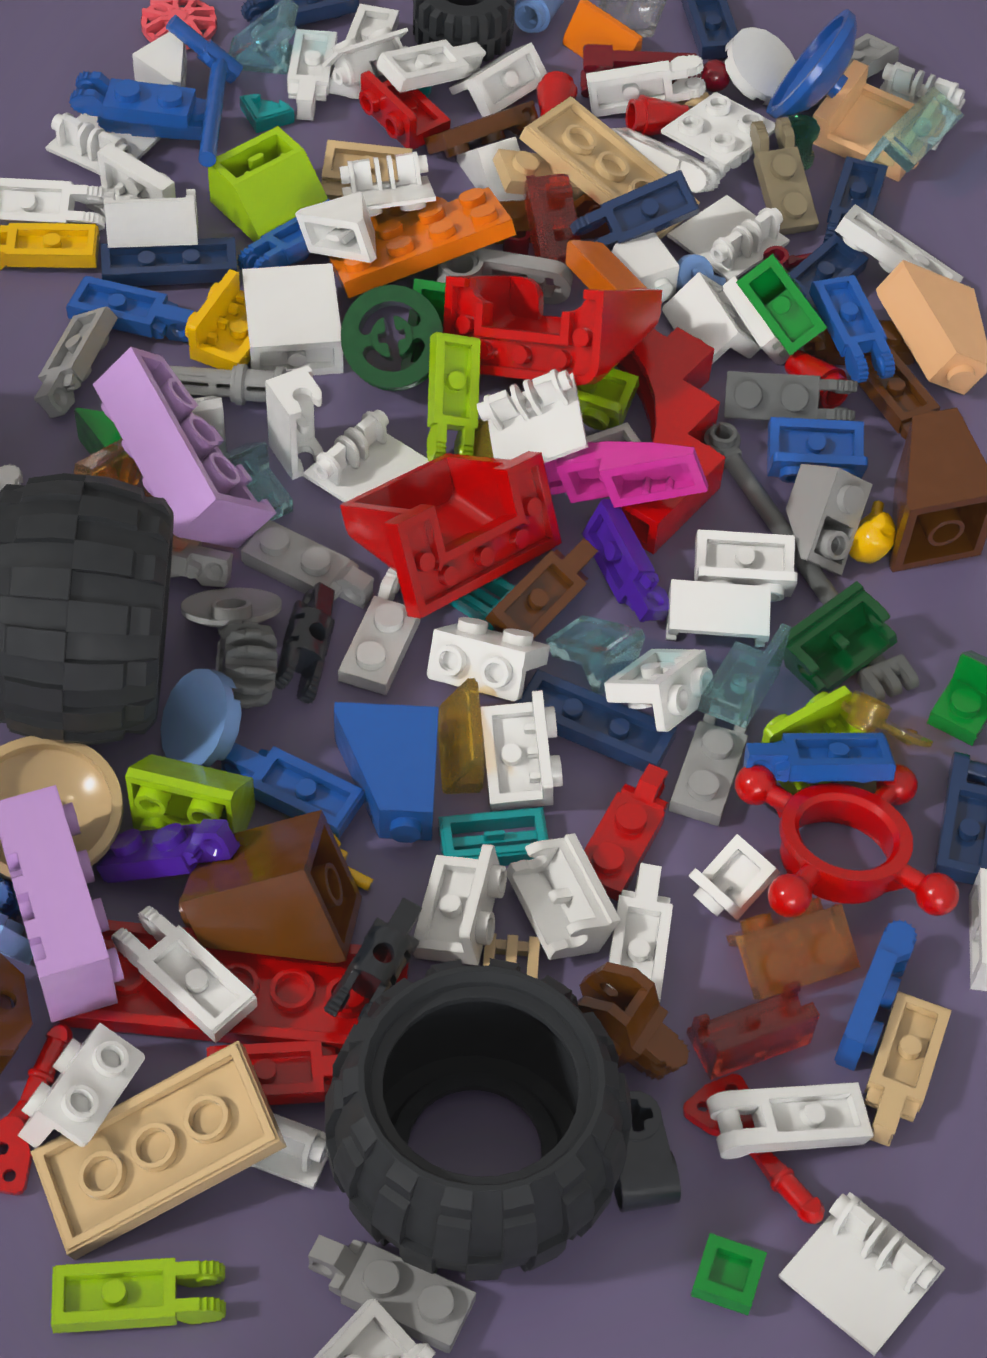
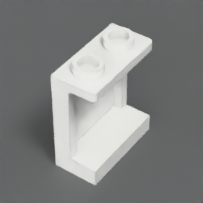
M333 264L242 269L251 369L275 371L277 366L286 367L287 372L309 365L313 370V375L343 373L341 323Z

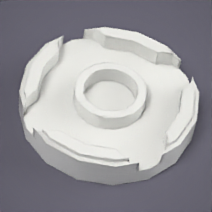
M756 27L741 29L726 44L725 48L728 58L725 60V67L733 84L744 96L751 100L759 98L765 101L763 105L767 106L777 87L796 62L790 50L778 37L767 30Z

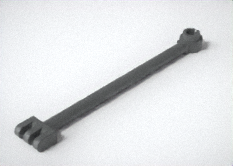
M719 422V425L714 424L706 431L703 443L710 445L726 457L724 470L727 469L772 534L793 535L790 524L741 457V438L737 429L726 422ZM795 541L794 565L824 605L839 593L820 567L801 559ZM882 654L868 663L866 668L859 671L856 681L873 704L885 700V692L889 697H894L902 693V686L908 691L919 686L918 675L903 654L887 660Z

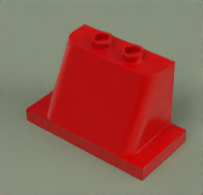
M527 451L511 460L446 453L340 504L348 535L397 572L407 616L419 619L562 544L542 452Z

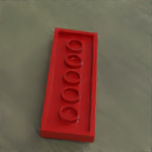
M107 920L110 930L102 932L106 949L116 948L124 975V980L114 983L118 1003L59 1020V1023H65L72 1028L92 1030L99 1023H102L113 1032L213 1041L138 971V968L119 952L111 939L116 931L124 928L150 950L158 943L154 936L150 935L141 923ZM182 927L199 943L192 928ZM350 944L347 960L339 963L205 948L257 997L258 1006L217 1042L234 1043L239 1041L241 1044L322 1040V1046L335 1047L336 1054H339L354 1024H358L357 1019L363 1007L370 1002V999L361 996L352 989L346 1006L336 1017L325 1012L324 1007L362 945ZM410 961L399 975L396 983L403 978L408 980Z

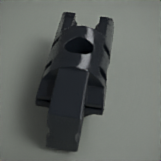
M321 582L315 584L313 589H309L304 594L302 601L297 600L294 603L284 636L283 647L278 658V672L275 677V687L282 690L292 680L294 672L301 674L296 696L297 699L307 704L313 703L317 695L335 620L331 618L335 590Z
M402 898L388 923L378 917L375 919L364 938L361 948L348 965L324 1007L325 1012L336 1017L339 1012L343 1011L353 989L361 996L370 999V1002L365 1004L357 1019L358 1024L362 1017H368V1012L373 1002L396 984L399 975L409 963L419 945L420 940L409 934L418 919L422 907L406 898Z

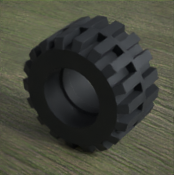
M413 0V35H415V41L417 45L446 39L453 47L477 42L486 51L483 61L492 60L494 55H501L505 52L506 46H510L512 42L515 0Z

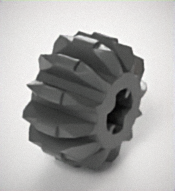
M242 621V623H229L221 631L220 641L218 642L216 671L222 672L233 680L237 688H231L234 699L240 700L241 708L245 709L263 707L268 704L272 698V691L275 689V677L278 672L277 639L271 626L259 625L258 622Z

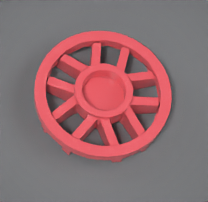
M150 0V6L142 8L141 30L149 42H153L169 32L166 29V25L174 15H177L206 40L211 39L217 30V17L214 7L200 0Z

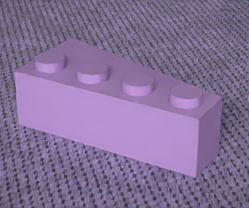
M130 347L93 384L102 401L101 408L103 412L114 422L123 439L122 446L124 450L134 459L143 475L142 482L144 487L152 496L164 498L173 510V534L176 537L238 549L277 513L267 499H262L258 502L249 491L247 485L252 481V478L241 464L234 466L222 454L218 446L224 440L214 426H210L204 419L192 413L198 404L162 356Z
M56 785L0 800V840L51 1023L118 1003L114 983L124 980L117 950L115 947L106 949L102 932L110 930L101 898L91 900L87 887L88 883L95 882L87 850L77 852L72 836L81 834L73 803L70 802L62 805Z

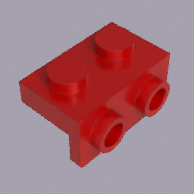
M370 71L361 74L359 101L362 109L366 114L372 115L385 128L388 135L393 139H397L405 148L413 150L425 145L424 138L450 129L451 119L419 89L399 93L389 80L381 82Z

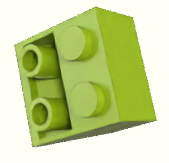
M279 126L217 156L216 163L212 167H208L210 202L254 242L261 239L262 235L295 218V213L298 210L328 200L304 148Z
M150 754L129 766L125 775L133 829H138L139 831L159 829L172 823L189 825L200 824L203 819H226L232 833L247 830L255 809L252 777Z

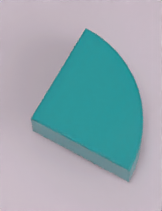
M260 94L239 96L240 108L256 133L295 122L293 108L282 100H279V103L263 100Z

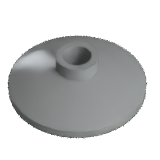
M240 587L199 592L187 597L181 603V614L186 619L201 625L217 627L219 635H221V631L229 623H242V621L261 623L274 617L282 609V601L278 595L261 589Z

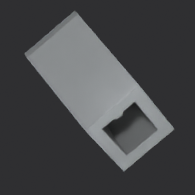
M800 465L786 506V512L793 535H795L801 559L835 575L842 576L873 484L838 467Z

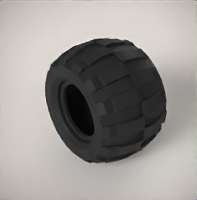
M70 473L32 477L28 479L26 485L6 484L0 490V723H6L10 732L25 737L35 736L42 739L64 740L66 743H81L88 746L122 741L125 733L145 734L157 721L166 639L174 512L164 498L145 496L144 488L110 477Z
M490 958L489 966H463L461 960L457 959L431 965V969H427L425 977L414 983L403 978L373 1002L368 1012V1017H362L358 1025L354 1024L332 1066L333 1077L331 1086L325 1096L326 1151L333 1179L342 1193L346 1192L349 1198L350 1211L377 1243L380 1241L383 1246L388 1243L393 1244L399 1249V1255L403 1262L431 1274H436L438 1268L464 1272L465 1281L498 1280L502 1270L520 1266L523 1272L531 1271L557 1258L566 1249L568 1239L573 1241L576 1235L582 1237L594 1225L611 1202L614 1187L619 1176L623 1173L632 1124L630 1091L625 1074L618 1073L619 1057L615 1045L594 1012L583 1013L579 1009L577 997L572 994L571 989L549 975L540 980L522 973L521 967H519L520 963ZM480 1090L495 1093L509 1099L527 1114L539 1136L541 1159L515 1172L498 1176H469L453 1173L431 1164L415 1153L408 1146L410 1133L417 1119L435 1101L449 1094L461 1091Z

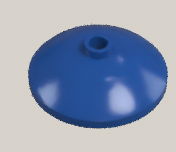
M849 9L839 13L803 51L777 87L767 106L766 112L772 118L789 117L806 111L826 95L833 98L842 89L848 80V77L843 73L851 60L855 48L857 21L854 13Z

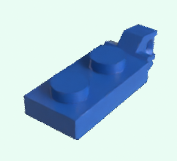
M85 276L66 306L69 319H72L75 315L106 306L118 318L112 329L150 338L154 337L155 339H163L166 336L169 340L189 342L185 336V327L188 318L194 310L180 308L177 304L168 301V294Z
M783 733L781 741L773 743H746L743 767L751 768L754 765L766 766L775 775L776 780L787 782L788 780L789 782L819 783L821 781H855L859 783L894 781L896 764L886 735L883 733Z
M234 743L230 753L221 761L222 771L252 777L255 800L290 817L322 810L332 833L338 839L341 838L365 801V791L362 788L275 746L270 751L260 749L256 753Z

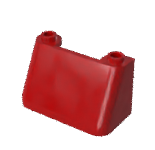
M511 275L446 276L443 333L480 338V374L532 380L550 373L552 369H557L558 372L567 370L569 374L573 373L576 386L591 385L601 381L655 328L661 314L663 290L651 288H633L628 290L584 289L583 299L586 300L582 306L576 310L562 311L561 317L543 315V291L534 279Z

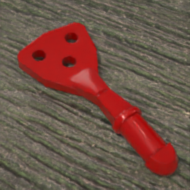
M58 1023L48 1030L45 1035L47 1039L33 1068L28 1070L29 1077L21 1099L11 1112L0 1120V1146L4 1144L9 1147L5 1154L0 1155V1193L18 1196L27 1189L32 1163L31 1146L17 1135L30 1117L21 1110L42 1081L49 1086L54 1084V1076L57 1070L52 1066L73 1039L71 1028L65 1023ZM8 1172H15L16 1176L13 1181H5V1175Z
M734 1073L707 1083L684 1103L683 1115L687 1120L709 1135L718 1137L721 1134L718 1122L710 1118L709 1110L700 1111L698 1109L700 1107L708 1109L706 1101L716 1093L749 1088L743 1077ZM751 1114L740 1115L743 1128H755ZM772 1152L749 1154L769 1181L770 1188L778 1192L790 1204L803 1222L817 1224L824 1219L825 1209L823 1203L817 1196L814 1197L795 1177L792 1168L787 1167Z

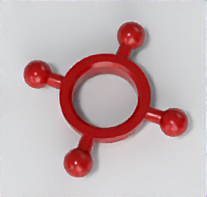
M896 764L894 781H876L875 793L855 786L827 783L804 788L793 795L777 785L775 775L766 766L754 765L751 768L743 767L735 778V790L739 798L750 805L767 803L776 809L780 818L779 832L782 840L780 857L787 874L778 876L769 886L768 901L771 908L783 917L792 918L803 914L809 908L812 894L836 903L860 904L877 899L886 892L907 888L915 893L918 906L929 915L943 916L954 910L959 901V888L956 882L950 876L943 873L925 875L908 864L913 852V836L904 817L892 805H903L913 799L918 789V781L914 772L905 765ZM817 822H832L852 827L874 840L884 852L887 860L880 866L867 870H848L831 865L818 858L807 848L800 836L799 829L805 825Z

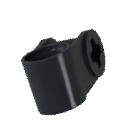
M630 1091L632 1124L635 1129L642 1131H633L631 1125L623 1173L619 1176L614 1187L616 1202L621 1213L679 1203L681 1199L678 1168L675 1157L669 1147L660 1107L657 1101L650 1095L641 1091Z

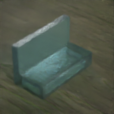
M933 86L882 136L864 160L874 162L885 151L908 173L960 121L964 114Z
M782 623L765 651L736 641L703 691L698 711L746 729L779 675L791 626Z

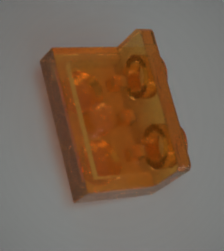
M820 897L812 898L809 908L797 917H781L773 920L771 912L759 914L739 921L742 930L726 935L729 946L739 947L753 998L758 1000L861 967L842 904L822 905Z

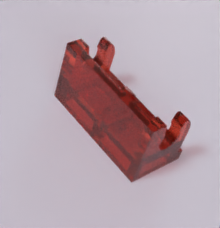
M567 174L535 177V175L526 176L523 194L534 256L557 260L564 264L566 262L568 241L581 240L580 235L574 236L570 228L571 223L577 220L572 195V185Z
M796 980L785 984L780 995L711 1020L707 1013L693 1018L692 1026L687 1028L686 1034L710 1080L811 1043L820 1014L813 1002L801 1006L798 993L801 991L799 981Z

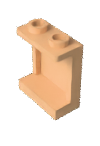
M853 60L844 72V75L848 77L845 85L833 98L827 95L813 114L810 143L844 158L848 156L888 166L886 177L899 182L908 168L915 169L923 156L927 140L935 141L944 124V117L940 116L943 99L935 96L926 109L867 84L869 66Z

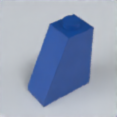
M334 702V739L354 784L365 791V801L363 804L379 838L393 839L401 843H412L418 840L432 841L439 707Z

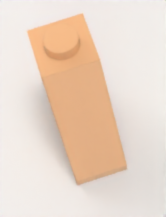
M902 260L876 288L877 296L927 380L965 395L987 373V340L975 290L906 260Z

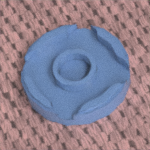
M194 669L179 680L169 695L162 716L161 741L167 758L211 768L210 766L216 760L223 761L238 736L242 715L240 700L234 699L231 689H237L231 678L222 672L211 669Z

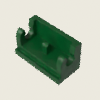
M856 581L779 637L785 667L815 695L821 692L829 693L898 642L896 633L884 623L891 617L886 609Z

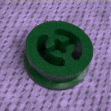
M383 285L363 293L349 307L341 327V346L348 364L365 382L382 390L403 391L416 387L429 378L430 336L435 332L443 333V325L434 306L422 294L405 286ZM388 306H401L415 312L421 321L419 325L413 327L403 318L393 316L396 330L399 334H405V339L398 341L400 357L402 359L407 358L418 342L424 343L425 347L420 358L410 367L394 372L383 371L368 363L366 355L369 351L375 350L384 359L393 361L391 348L387 343H381V338H385L389 334L387 321L384 317L380 318L374 324L371 333L367 335L362 334V330L367 319L379 309Z

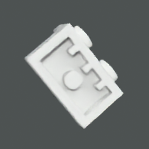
M650 649L607 680L604 686L607 702L628 703V707L631 709H645L653 706L657 731L669 732L710 699L714 681L712 671L707 666L705 650Z

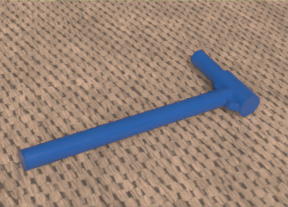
M174 15L167 23L166 29L196 52V57L210 68L198 160L202 166L212 167L216 163L225 84L226 82L231 84L241 73L243 65L211 39L206 40L177 15Z

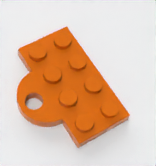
M489 187L484 189L472 188L464 191L459 195L458 199L450 202L436 196V201L426 202V207L420 210L402 211L400 206L383 208V212L380 215L372 216L371 221L375 230L377 259L372 263L332 256L327 257L329 262L333 264V270L349 299L375 287L386 285L517 234L512 218Z

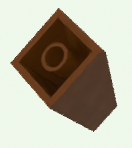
M957 407L940 411H927L923 414L912 416L895 477L892 519L895 524L896 534L894 545L889 553V567L892 572L979 556L982 553L987 538V463Z
M322 810L233 833L241 846L231 859L198 863L191 872L184 892L179 899V912L185 926L193 929L200 945L204 948L331 963L347 960L362 896Z

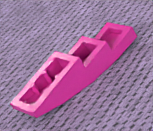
M588 442V447L544 463L551 495L567 493L570 503L610 497L613 507L617 508L708 491V483L694 447L654 442Z

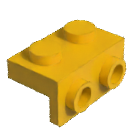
M229 269L219 283L216 282L212 285L207 300L199 311L193 312L188 318L185 336L189 341L190 359L217 369L232 370L233 366L250 362L244 291L240 290L239 272Z

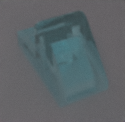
M280 0L232 38L228 54L243 65L242 71L288 74L293 46L288 41L296 31L295 21L299 8L292 0Z
M265 441L245 443L222 453L234 466L241 464L250 475L252 481L247 485V488L258 502L262 499H267L277 512L270 520L273 521L293 512L292 497L269 468L268 445Z
M582 615L546 639V642L550 645L549 650L552 657L581 664L592 692L602 695L605 693L604 683L638 659L645 640V634L643 629Z

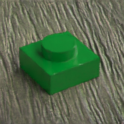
M709 1233L690 1296L748 1316L767 1252Z

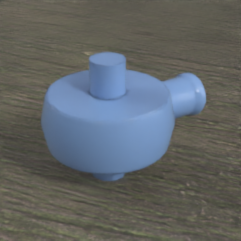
M688 254L677 261L679 273L676 289L678 291L698 272L722 287L726 283L725 277L714 275L711 263L701 255Z

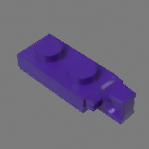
M601 499L581 533L583 538L598 550L593 557L618 603L627 604L635 612L640 622L664 621L669 614V598L666 590L657 585L659 577L655 573L656 570L621 507L614 508L610 499Z
M203 819L200 824L189 825L172 823L163 828L144 831L129 829L117 835L110 849L97 864L96 868L104 882L107 881V883L191 874L198 863L231 859L241 845L234 837L226 819Z

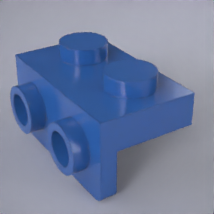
M770 417L768 422L767 476L780 477L779 479L783 482L795 483L800 465L809 464L838 467L862 479L868 468V457L864 456V421Z

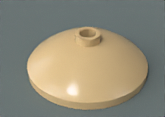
M28 736L0 746V800L56 785L62 805L70 802L73 803L81 834L72 836L77 852L87 850L92 867L106 854L115 841L123 818L121 787L109 763L91 747L81 743H66L64 740ZM0 840V877L12 881Z

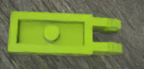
M435 332L430 336L427 427L431 428L427 437L426 452L429 462L446 454L447 430L458 431L454 442V454L473 456L475 430L478 429L477 403H479L480 338Z
M175 1258L55 1265L52 1274L51 1327L53 1334L177 1325V1321L187 1324L221 1321L226 1316V1302H224V1299L221 1300L214 1297L177 1298V1284L189 1288L221 1284L225 1279V1265L214 1260L176 1262Z

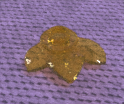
M855 690L850 701L844 700L841 708L849 714L846 722L861 731L875 733L876 729L880 728L889 732L905 745L911 746L914 744L921 747H931L933 741L918 735L916 730L900 727L889 720L888 716L892 708L868 694Z

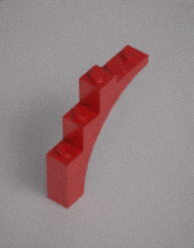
M679 327L667 337L653 329L616 365L623 372L639 376V386L636 393L642 401L650 425L651 442L694 447L708 483L707 492L621 507L642 547L653 555L720 489L726 459L725 456L717 452L713 447L703 443L706 431L717 422L720 401L711 397L707 392L700 390L710 379L715 349Z

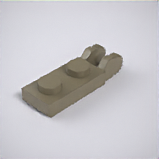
M788 117L777 118L775 135L779 149L770 151L769 136L765 123L763 121L752 122L750 137L755 154L753 162L766 208H777L783 216L779 233L788 235L816 230L819 221L798 146L795 147V135Z

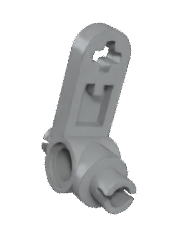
M480 248L438 264V275L436 278V282L446 283V276L511 275L534 279L540 285L543 291L544 304H558L565 301L570 295L573 283L572 271L560 261ZM545 278L553 279L554 285L546 284Z

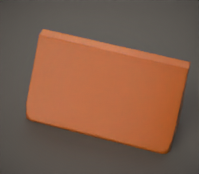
M588 0L579 1L563 37V45L582 58L583 46L587 44L613 45V50L641 51L643 36Z
M568 241L565 264L589 289L628 290L647 288L602 242Z

